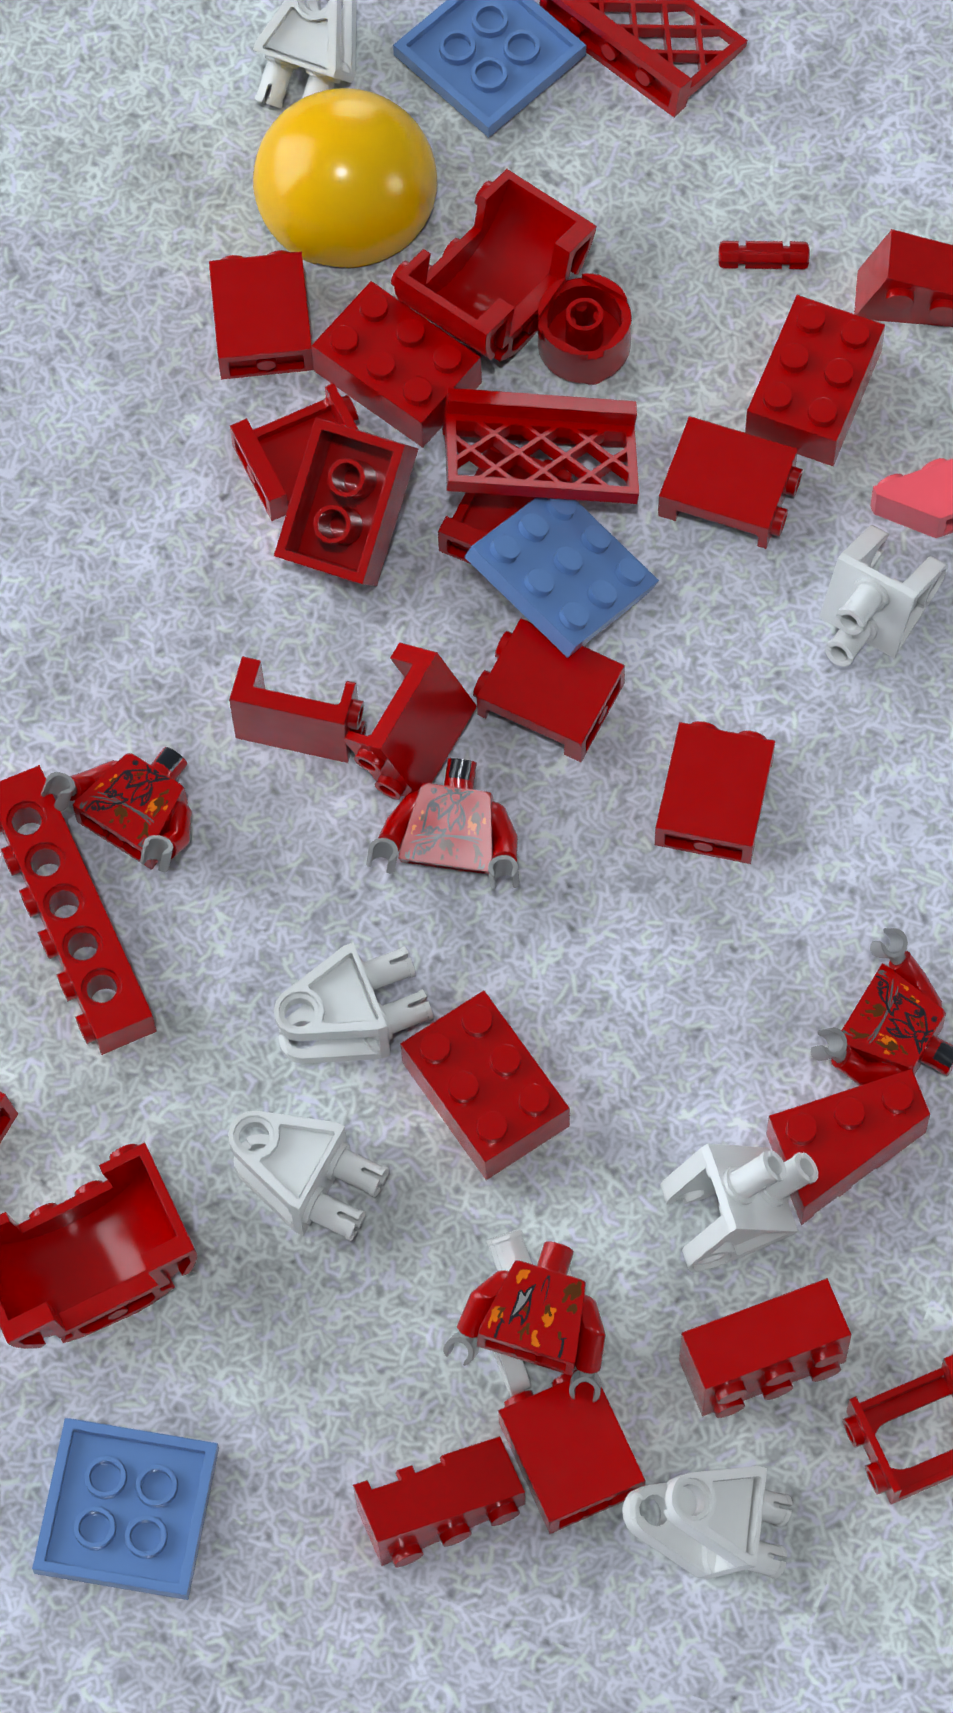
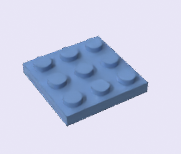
M446 0L393 44V54L489 138L585 57L586 45L534 0Z
M536 497L472 545L464 557L567 658L644 598L659 581L577 500Z
M65 1418L32 1566L34 1574L188 1600L219 1452L218 1443Z

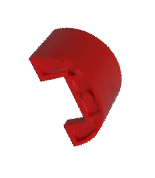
M508 169L493 182L488 180L481 186L474 201L475 205H477L474 226L461 239L454 238L447 245L442 257L433 266L429 264L431 253L422 249L410 262L403 261L391 278V285L394 286L395 294L399 301L491 361L493 358L503 361L513 356L537 333L538 305L542 295L557 280L565 277L569 280L570 272L575 275L579 274L589 253L597 228L589 220Z
M145 1142L138 1146L137 1144H128L113 1151L109 1156L110 1160L99 1165L102 1174L107 1179L106 1181L94 1180L88 1182L75 1191L74 1197L58 1205L56 1203L42 1205L29 1214L30 1219L20 1224H17L7 1212L0 1214V1328L9 1345L16 1348L33 1349L42 1348L46 1344L44 1341L45 1337L56 1335L58 1338H61L63 1343L85 1337L147 1308L175 1288L171 1278L178 1271L183 1276L189 1274L197 1260L196 1250Z

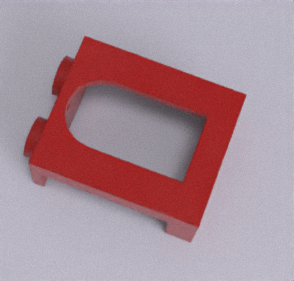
M953 1355L943 1359L941 1368L859 1403L857 1396L849 1399L846 1411L849 1417L843 1419L845 1431L855 1448L863 1445L871 1462L865 1465L869 1482L877 1495L883 1492L886 1493L891 1505L953 1478V1449L910 1468L895 1469L890 1467L875 1436L878 1429L888 1421L946 1396L952 1395L953 1397Z

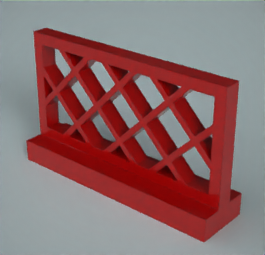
M540 0L539 2L543 9L586 45L587 54L674 118L686 107L688 98L727 66L746 47L748 41L693 0ZM685 11L693 17V25H669L668 12ZM604 12H629L630 24H617L607 17ZM636 12L660 13L662 25L637 24ZM639 37H663L664 50L649 48L639 40ZM720 37L730 45L724 50H704L702 38ZM671 38H695L696 50H672ZM673 62L698 63V72L690 78L676 68Z
M448 388L442 419V434L445 435L446 489L452 492L637 504L639 481L635 438L636 401ZM459 436L482 439L473 445H469ZM507 440L530 442L518 449ZM554 443L576 444V446L565 452ZM493 446L504 454L506 458L494 464L481 453ZM601 446L624 449L613 456ZM539 449L554 460L544 468L529 457ZM588 453L601 464L590 471L576 459ZM470 461L482 470L483 473L479 476L458 475V468ZM518 465L531 476L527 479H514L506 471ZM565 468L576 476L578 480L574 483L561 482L553 475ZM612 471L623 479L627 486L608 485L601 478Z

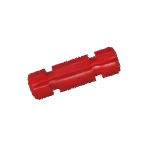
M723 240L719 244L718 262L722 268H738V264H745V269H782V264H789V269L808 268L810 258L809 244L805 241H790V246H783V241H746L745 245H739V241Z

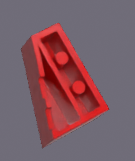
M891 229L858 269L854 314L875 321L953 327V245Z
M912 1069L769 1115L766 1135L772 1150L782 1158L783 1162L789 1160L798 1152H804L813 1159L818 1169V1179L814 1183H809L790 1194L801 1225L811 1219L815 1213L835 1198L840 1197L851 1189L855 1183L874 1169H878L926 1133L930 1112Z

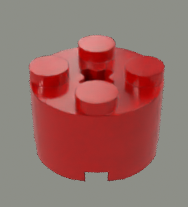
M593 273L582 274V278L567 280V277L548 287L538 305L537 332L539 355L549 370L571 382L596 385L612 376L623 366L631 349L632 329L631 309L623 289L609 278Z

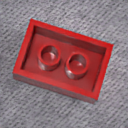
M372 281L367 284L311 345L314 372L331 384L334 383L338 389L422 448L442 428L447 389L476 390L482 383L480 356Z
M796 295L747 409L745 433L797 448L798 455L834 466L882 352L885 324Z
M315 417L274 556L362 585L377 586L419 448Z
M485 990L400 1043L402 1063L485 1180H488L570 1127L569 1106Z
M828 1278L682 1332L679 1362L701 1415L705 1416L714 1412L717 1418H723L742 1410L745 1407L744 1401L761 1394H763L765 1400L775 1399L790 1392L793 1389L792 1382L811 1376L813 1382H818L836 1375L841 1371L840 1364L846 1362L852 1334Z

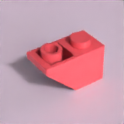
M935 459L923 466L921 470L904 476L902 474H893L882 479L877 485L873 486L870 504L873 513L934 538L953 533V459Z

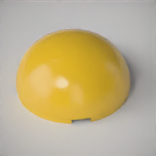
M351 88L329 89L316 92L293 103L272 123L265 133L256 154L253 171V190L258 210L265 225L276 240L288 251H302V259L313 264L357 268L375 264L392 257L407 247L418 236L428 221L434 206L437 193V170L432 148L418 123L403 108L373 92Z

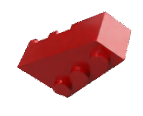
M500 1436L441 1455L439 1458L440 1463L416 1473L412 1465L399 1469L395 1473L398 1481L375 1489H371L368 1480L353 1485L357 1511L381 1566L393 1562L396 1568L406 1566L420 1559L424 1555L422 1549L439 1541H441L444 1547L455 1545L471 1536L470 1528L489 1520L491 1526H497L514 1519L520 1514L518 1507L525 1505V1491Z

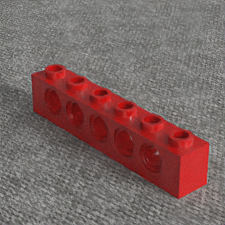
M40 765L0 781V832H3L8 846L1 849L11 876L21 873L27 886L19 890V893L30 918L39 914L45 929L37 933L48 959L58 956L64 969L63 972L56 974L67 1002L77 999L83 1014L76 1016L75 1019L86 1044L96 1041L100 1053L103 1055L153 1034L157 1030L151 1010L62 813L54 807L56 800L53 794H48L45 797L41 795L46 778ZM27 823L40 825L39 829L32 834L24 835L18 833V830ZM55 864L59 866L58 870L52 875L40 876L36 874L37 870L43 865ZM65 905H72L78 908L72 916L67 918H60L54 915L60 907ZM83 947H92L97 950L87 960H78L73 957L74 953ZM101 989H111L116 992L114 997L107 1002L99 1003L92 1000L93 995Z

